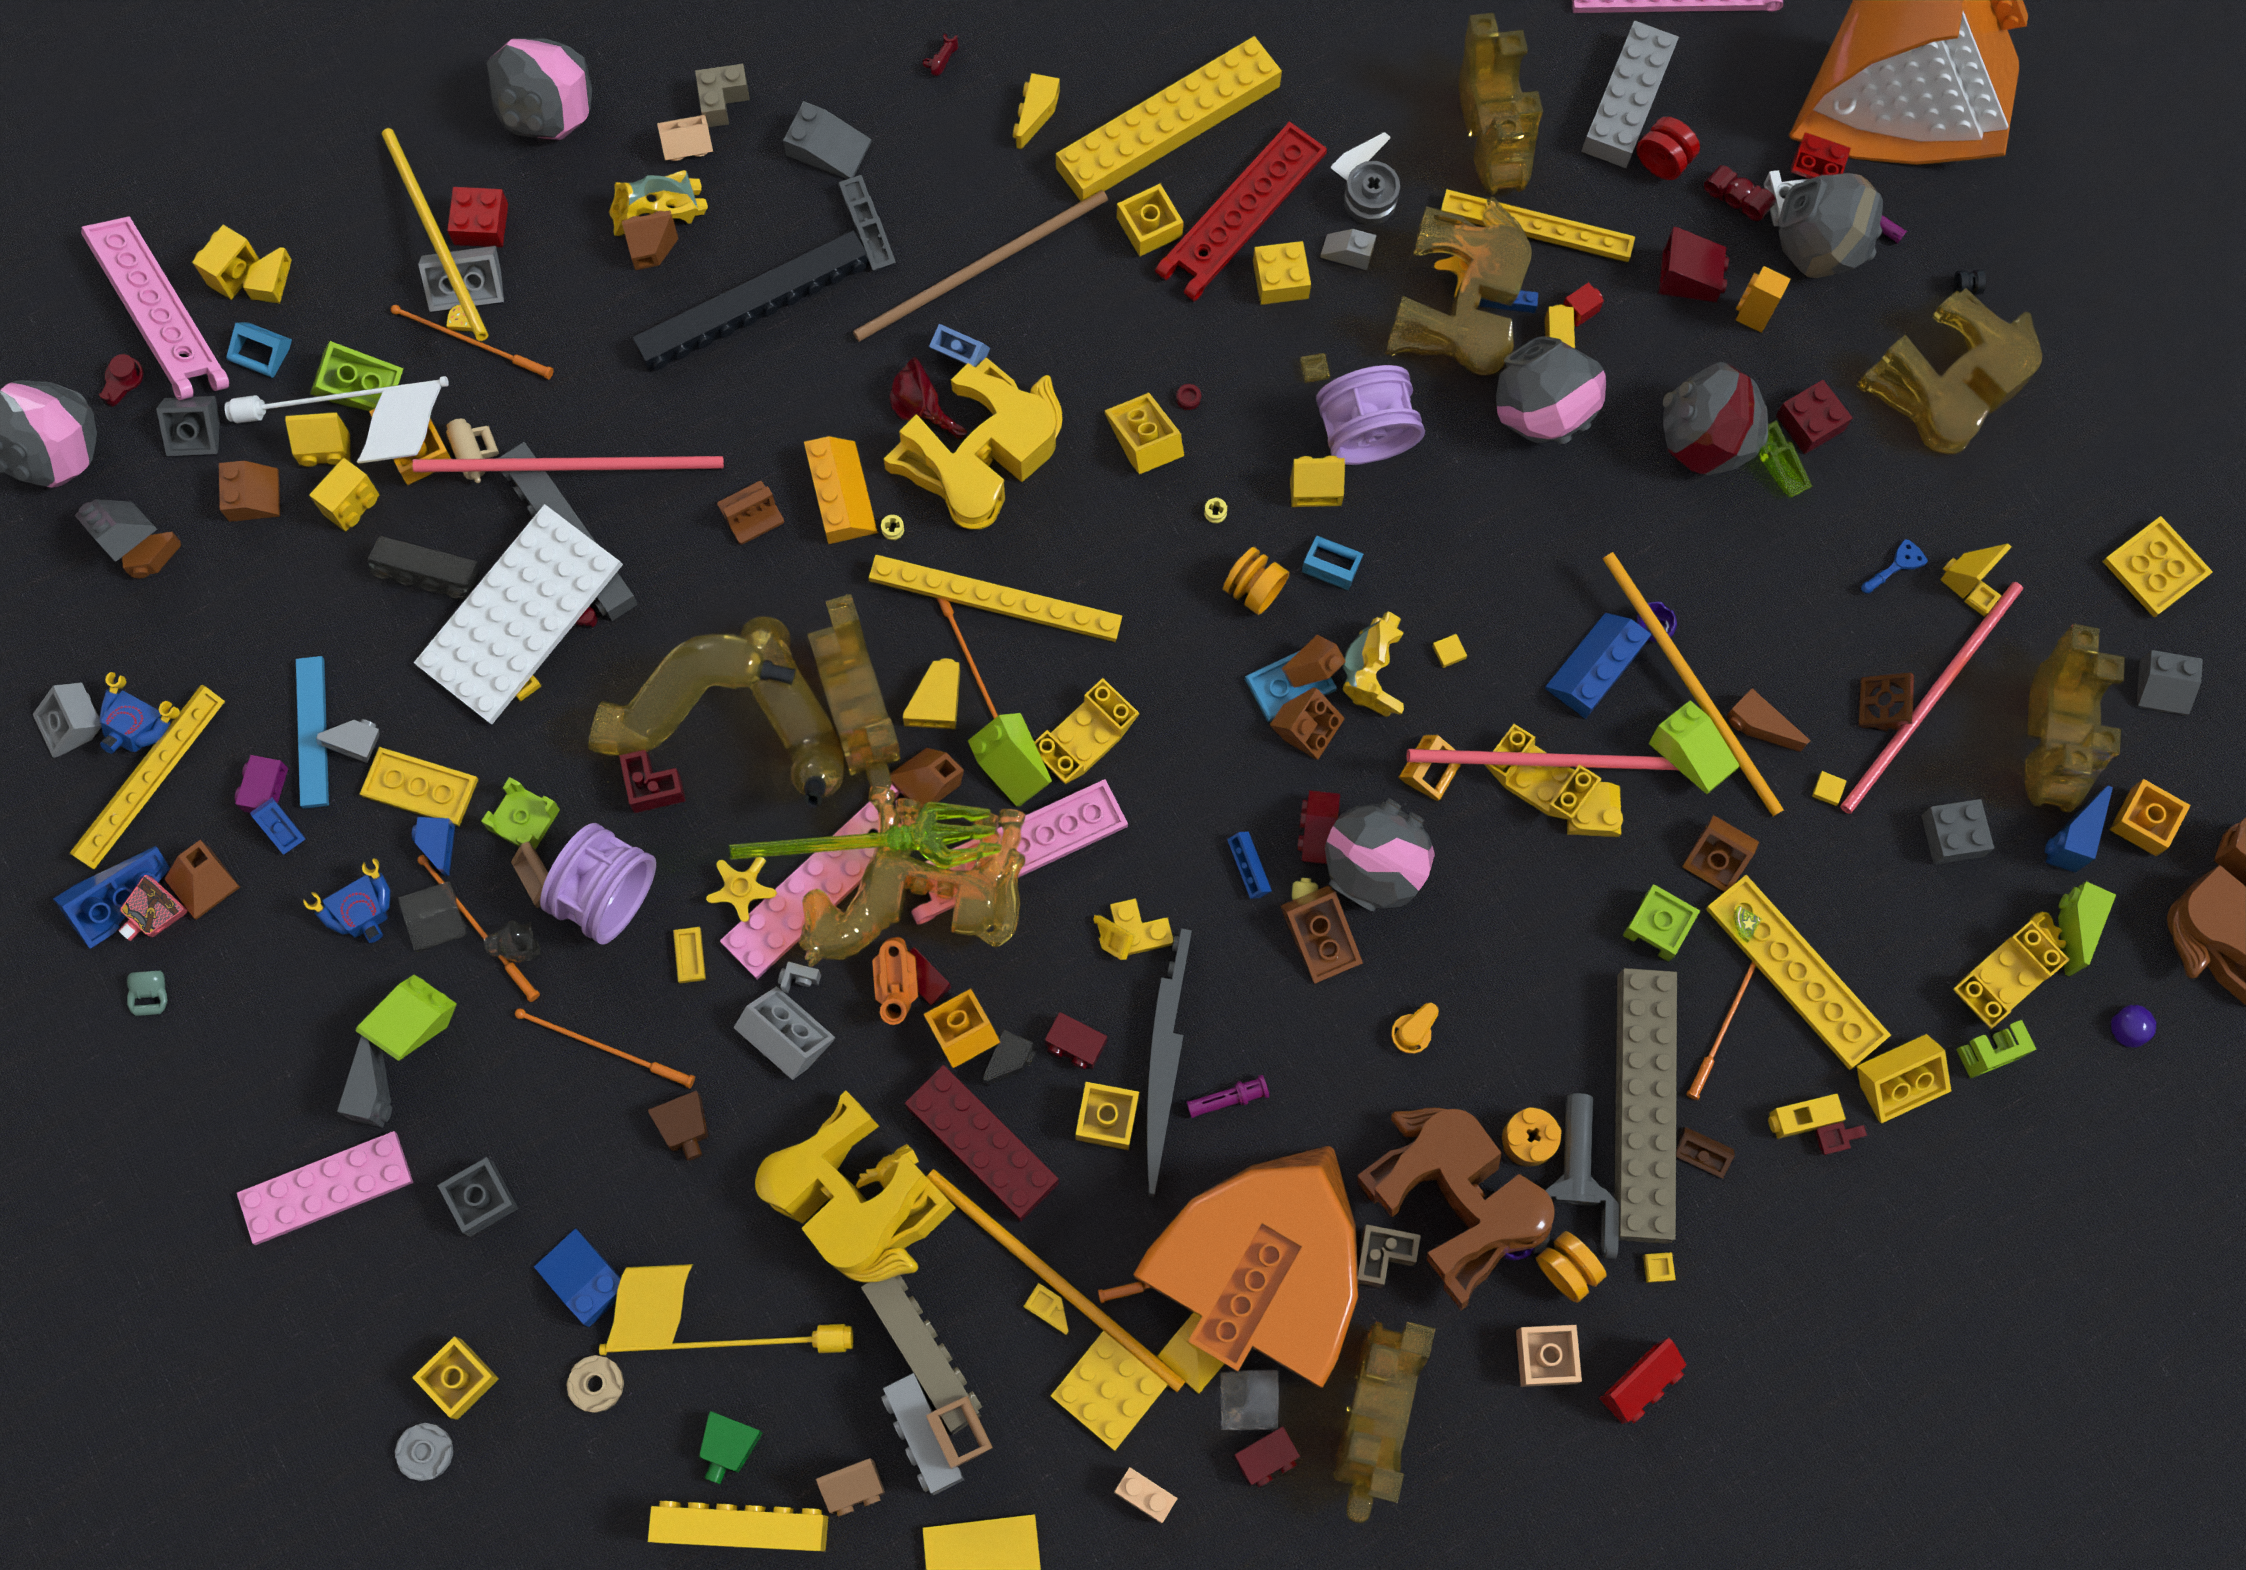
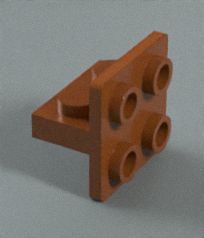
M758 481L717 503L740 545L784 523V518L775 505L772 492L768 486L765 487L762 481Z

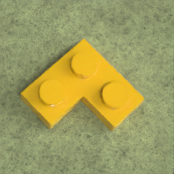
M1136 898L1110 904L1114 924L1135 935L1128 955L1173 945L1174 940L1168 917L1142 923Z

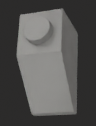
M1355 229L1327 234L1320 258L1367 270L1376 235Z
M364 719L361 722L352 720L318 733L316 741L318 745L368 763L379 738V729L370 721Z

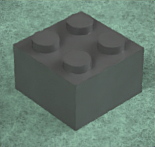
M1981 799L1932 806L1921 815L1934 865L1985 857L1994 849Z
M487 1157L437 1185L462 1233L469 1237L519 1209L495 1163Z

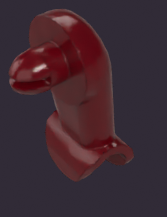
M944 34V44L938 54H935L933 59L926 58L923 60V66L930 68L932 75L939 76L943 72L952 52L958 49L957 35L953 39H948L947 34Z

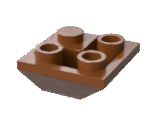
M670 210L656 211L651 215L641 217L633 216L622 221L635 270L660 265L678 240V234Z
M1313 687L1283 704L1270 726L1284 741L1314 759H1319L1345 718L1317 688Z
M925 748L889 774L887 779L923 814L961 785L964 770L947 752Z
M201 840L176 858L165 877V881L195 920L240 888L211 848Z

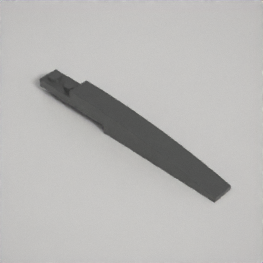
M1181 929L1180 936H1174L1172 951L1177 952L1175 962L1170 961L1167 977H1172V979L1161 978L1153 1028L1147 1098L1148 1195L1153 1198L1183 1041V1035L1175 1034L1173 1030L1192 930Z

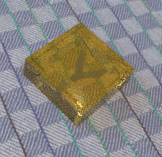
M1325 353L1300 358L1305 383L1330 378Z

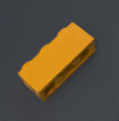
M1763 266L1759 275L1754 273L1735 309L1740 311L1736 321L1762 333L1791 279Z

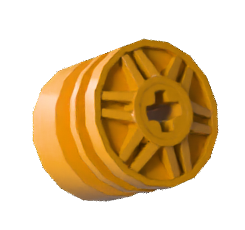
M1252 547L1234 564L1224 583L1223 590L1228 594L1234 591L1233 597L1237 600L1248 593L1244 605L1257 615H1260L1280 593L1289 577V571L1276 562L1265 569L1268 557L1265 554L1259 557L1260 551Z

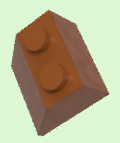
M248 461L219 463L220 511L227 520L232 522L280 517L279 470Z
M1713 815L1682 867L1726 892L1736 883L1755 854L1759 841Z

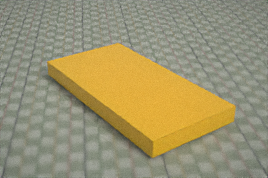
M379 747L360 795L364 798L429 818H449L455 826L460 827L478 778Z
M1035 1514L923 1528L926 1570H1041Z

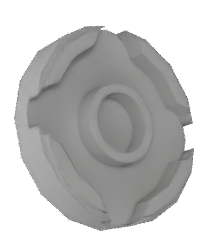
M422 1423L407 1429L399 1438L395 1449V1458L397 1459L400 1471L410 1479L419 1481L435 1479L444 1473L450 1465L453 1456L452 1440L448 1433L441 1427L428 1423Z

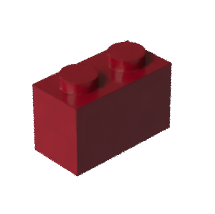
M1059 1012L1045 1038V1046L1048 1047L1047 1050L1058 1057L1065 1055L1072 1059L1071 1063L1084 1070L1086 1067L1093 1069L1107 1043L1106 1035Z
M1281 1427L1238 1452L1233 1457L1249 1486L1256 1483L1259 1488L1273 1480L1270 1474L1280 1469L1284 1473L1297 1465L1295 1459L1299 1458L1300 1455L1284 1427Z

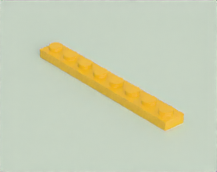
M1448 189L1446 190L1440 212L1442 216L1629 262L1635 236Z
M201 685L180 711L179 716L172 721L163 736L154 744L71 850L70 854L92 869H95L225 701L206 686Z

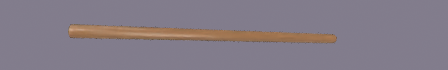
M1103 190L1095 193L853 331L854 336L859 342L1105 203L1108 201L1107 195Z

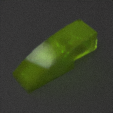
M1777 420L1768 423V438L1758 455L1781 489L1791 498L1811 488L1812 485L1792 442H1786Z

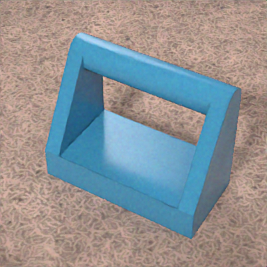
M249 322L235 323L226 359L273 378L290 349L292 339ZM247 338L273 347L269 365L238 354Z
M1316 536L1303 563L1302 572L1349 591L1363 553ZM1320 547L1353 560L1354 563L1351 570L1349 571L1314 557L1317 548Z

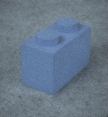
M941 324L938 325L929 345L933 350L961 363H969L975 368L987 357L990 350L984 343Z

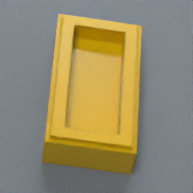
M693 927L673 930L679 984L706 980L701 928Z

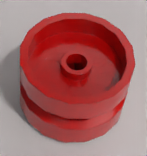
M1662 117L1651 127L1650 132L1645 134L1638 142L1636 150L1640 161L1650 172L1662 179L1674 180L1696 158L1700 151V144L1695 133L1686 124L1672 117Z

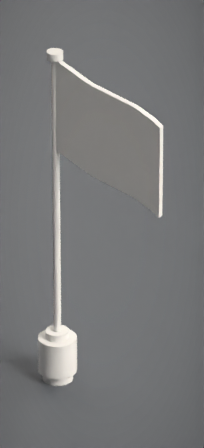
M443 376L440 377V380L270 404H265L257 395L239 397L225 403V414L230 422H252L262 420L266 409L382 393L372 416L365 447L357 463L416 456L421 449L426 437L433 405L441 387L448 386V378Z

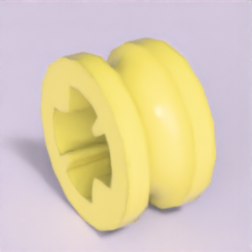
M1220 498L1210 499L1205 505L1204 515L1206 519L1211 523L1222 522L1227 515L1226 503ZM1214 506L1219 507L1220 512H1218V515L1212 514Z
M888 515L882 520L881 529L884 537L888 540L901 538L904 533V525L899 516ZM891 523H896V527H899L895 528L894 532H889V528L886 529V527L891 526Z

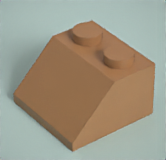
M872 1459L864 1460L816 1479L829 1513L837 1512L838 1517L853 1512V1506L861 1502L864 1503V1506L881 1501L879 1496L885 1494L875 1461Z

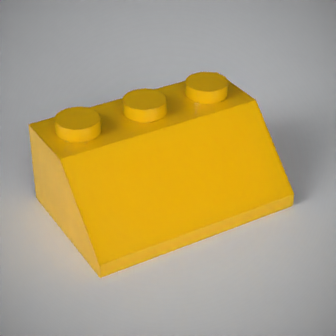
M1927 1034L1857 1066L1860 1087L1880 1123H1884L1951 1092L1945 1050Z

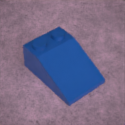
M2105 787L2088 800L2052 839L2048 840L2045 847V853L2048 854L2046 863L2076 873L2096 858L2113 787Z
M576 1228L534 1266L566 1306L588 1327L616 1303L621 1277Z

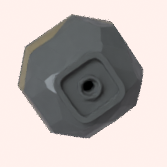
M1851 173L1819 175L1794 185L1785 196L1778 222L1782 251L1804 275L1810 278L1848 272L1862 263L1872 260L1876 255V240L1882 233L1880 221L1883 211V199L1881 195L1863 176Z

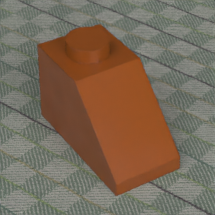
M173 532L149 535L122 557L123 569L131 577L145 578L149 574L158 573L180 548L181 541Z
M1316 635L1282 668V671L1291 686L1296 688L1329 679L1346 661L1335 643Z

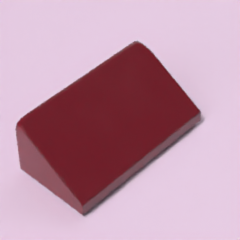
M913 947L909 953L916 958L918 993L932 1006L951 989V986L928 960Z

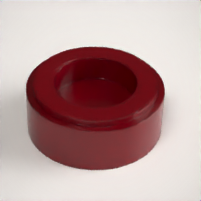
M1193 384L1182 385L1177 391V404L1185 410L1197 408L1201 402L1200 389Z

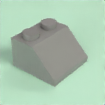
M82 683L52 686L33 713L52 757H58L91 741L101 728L100 716L96 713L91 703L90 695L86 692Z

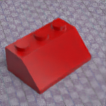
M1666 1338L1657 1342L1599 1399L1622 1424L1629 1421L1634 1424L1644 1415L1645 1411L1642 1408L1649 1402L1652 1404L1656 1403L1665 1394L1662 1389L1668 1383L1674 1385L1682 1378L1684 1374L1681 1370L1687 1364L1674 1342L1670 1338Z

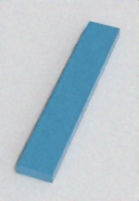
M322 656L296 659L300 806L302 808L329 806L327 748L318 745L316 741L318 733L327 730L324 658Z

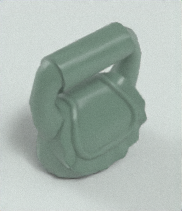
M146 971L130 973L127 978L129 988L127 1005L130 1012L135 1016L161 1014L165 1010L168 1001L163 972ZM159 997L160 999L159 1004L134 1005L136 998Z

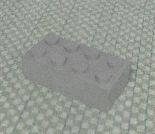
M913 1373L883 1388L886 1395L881 1397L888 1413H894L898 1420L893 1425L899 1438L902 1440L906 1438L909 1444L905 1451L913 1466L918 1464L921 1474L917 1475L923 1490L925 1492L930 1490V1493L935 1495L963 1481L964 1478L959 1467L950 1468L927 1420L926 1415L933 1411L916 1375Z

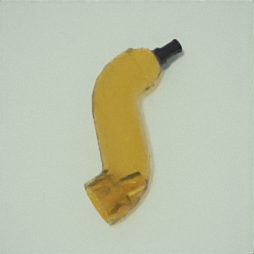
M757 617L745 624L740 633L738 641L740 667L751 692L790 757L792 763L791 780L795 788L805 795L804 801L808 807L816 808L817 804L821 805L822 798L835 793L843 781L844 760L841 744L828 717L793 660L790 652L791 636L787 627L777 619ZM766 659L773 661L775 665L796 669L792 686L770 679L768 682L760 680V676L754 675L757 662H764Z
M721 633L696 635L676 646L665 656L629 704L618 705L606 701L600 702L591 727L589 751L610 756H619L641 750L648 752L658 747L673 734L710 686H722L736 690L738 687L755 685L759 680L768 682L769 679L792 686L796 669L775 665L773 661L766 660L763 652L756 645L749 643L748 638Z

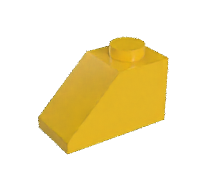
M280 247L250 265L248 274L243 278V288L251 299L280 304L292 261L285 248Z

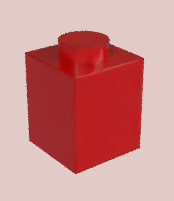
M1588 282L1566 297L1563 305L1574 307V324L1578 327L1600 312L1604 300L1600 291L1593 288Z

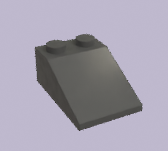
M804 101L783 140L786 156L845 179L855 176L872 142L869 137L827 110Z
M361 1035L337 1112L351 1121L383 1128L384 1123L390 1119L392 1112L383 1052L381 1048Z

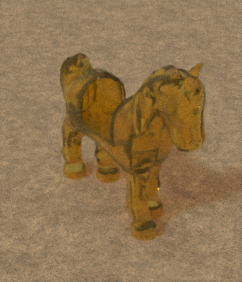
M878 786L870 787L868 800L874 805L879 816L878 837L874 853L863 873L855 898L847 910L842 912L833 905L827 893L818 888L809 891L803 897L802 905L805 922L801 930L799 944L807 952L805 960H809L808 966L816 965L821 959L844 960L848 956L856 955L861 949L867 947L876 939L881 931L888 928L891 923H899L907 889H911L912 893L926 895L927 892L936 893L938 897L943 899H953V896L956 897L951 932L967 936L976 935L993 947H999L1015 933L1018 924L1020 909L1018 875L1026 860L1025 856L1018 852L1017 849L1022 841L1021 829L1026 815L1023 812L1012 809L1000 810L999 817L987 812L974 813L973 825L979 833L981 844L979 857L971 870H951L910 857L916 843L923 836L924 828L918 818L921 813L922 804L912 799L900 798L896 800L894 809L893 803L896 793L893 790ZM901 818L902 835L896 845V831ZM999 822L1003 828V836L997 831ZM992 926H994V930L992 932H987L992 928Z

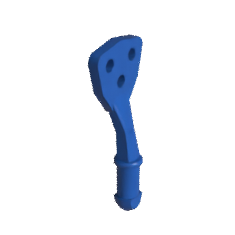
M1906 539L1896 550L1895 559L1891 566L1875 574L1869 581L1864 582L1861 590L1866 594L1871 593L1880 584H1884L1891 574L1901 569L1922 567L1928 560L1919 547Z

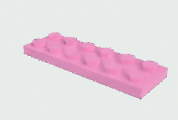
M393 1131L237 1192V1196L252 1243L258 1245L413 1183L398 1135Z

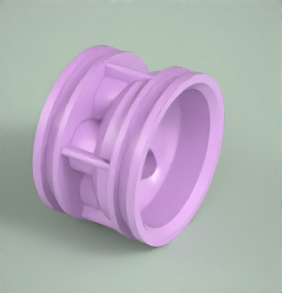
M1383 365L1356 370L1331 381L1318 392L1316 401L1320 416L1325 424L1331 456L1345 458V465H1359L1396 456L1421 441L1425 435V429L1421 423V415L1412 409L1410 403L1413 387L1406 369L1399 366Z
M597 823L588 824L570 839L552 865L542 888L541 908L548 914H553L559 920L568 918L582 927L584 935L593 938L599 944H606L624 930L643 903L655 875L656 859L651 854L644 853L642 849L632 847L616 838L613 832L604 829L601 825Z

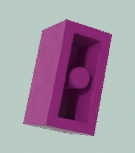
M250 755L249 761L243 767L242 775L244 778L241 787H238L235 793V804L242 811L250 813L272 797L278 803L288 767L280 760Z

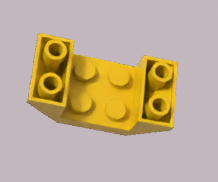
M1102 678L1084 695V702L1051 733L1046 730L1034 743L1043 763L1062 782L1067 784L1085 774L1119 742L1138 717L1139 712Z
M1515 724L1512 725L1493 751L1546 753L1535 746V736ZM1484 764L1504 788L1548 816L1568 820L1574 818L1601 781L1599 776L1581 765L1574 770L1570 767Z
M2031 920L1966 975L1953 990L1992 1029L2011 1012V1009L2044 980L2057 972L2070 959Z

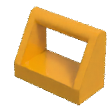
M1424 735L1416 749L1455 750L1439 735ZM1407 762L1399 778L1409 786L1436 801L1441 799L1461 765L1449 763L1434 789L1422 779L1431 763Z

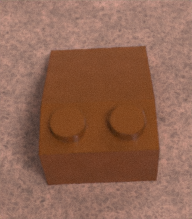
M1330 886L1323 887L1280 906L1314 984L1363 963L1337 894Z

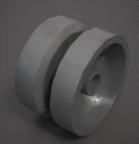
M1365 161L1357 165L1350 172L1344 194V207L1351 218L1366 225H1377L1390 218L1394 213L1400 191L1399 177L1394 169L1382 162Z

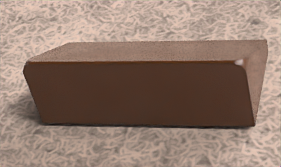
M1684 1127L1676 1146L1677 1158L1722 1179L1735 1156L1734 1149L1687 1127Z

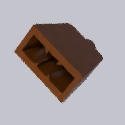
M697 1090L648 1110L672 1151L682 1148L687 1161L702 1156L698 1141L706 1139L708 1131L702 1098Z

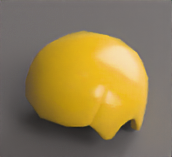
M2039 912L2031 917L2029 921L2032 920L2059 949H2063L2066 946L2065 940L2058 939L2062 929L2054 926L2053 919L2049 913Z

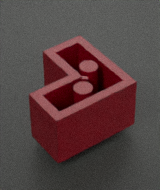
M646 750L619 755L629 805L634 813L686 801L681 777L676 768L653 773L651 761Z
M1309 790L1308 800H1303L1300 828H1305L1304 835H1299L1297 849L1302 851V861L1327 864L1325 844L1332 827L1338 819L1340 794Z

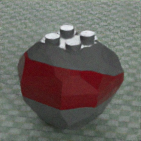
M1724 362L1715 363L1688 378L1673 392H1669L1664 396L1663 426L1668 452L1691 471L1707 475L1731 471L1756 457L1767 441V407L1762 394L1753 379L1730 364Z

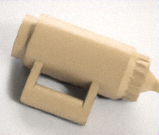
M455 419L447 424L446 434L456 459H485L499 454L489 426L472 429L465 419ZM482 435L487 450L480 451L475 436ZM485 471L463 472L467 479H474L476 483H480V477L485 474Z

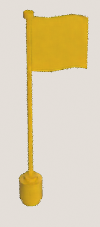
M693 1264L627 1267L618 1286L614 1323L607 1345L600 1344L599 1354L606 1355L607 1352L808 1342H812L813 1348H818V1353L846 1352V1349H853L852 1326H846L845 1324L818 1325L817 1331L812 1332V1337L673 1343L681 1319L685 1283Z

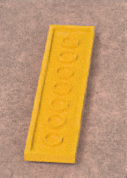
M1747 875L1706 908L1710 915L1849 1070L1891 1036ZM1740 907H1741V911H1740V914H1739V920H1740V925H1739V922H1738V913H1739V910H1740ZM1744 909L1743 920H1747L1750 916L1751 920L1754 921V915L1756 916L1755 921L1757 923L1753 925L1754 931L1749 928L1744 930L1745 924L1741 921Z

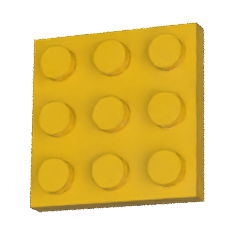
M2161 516L2103 560V563L2154 618L2213 572Z
M1103 1331L1053 1392L1051 1397L1115 1451L1168 1384Z

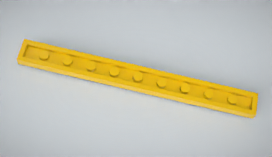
M875 555L869 575L870 582L945 599L1112 642L1117 640L1122 615Z

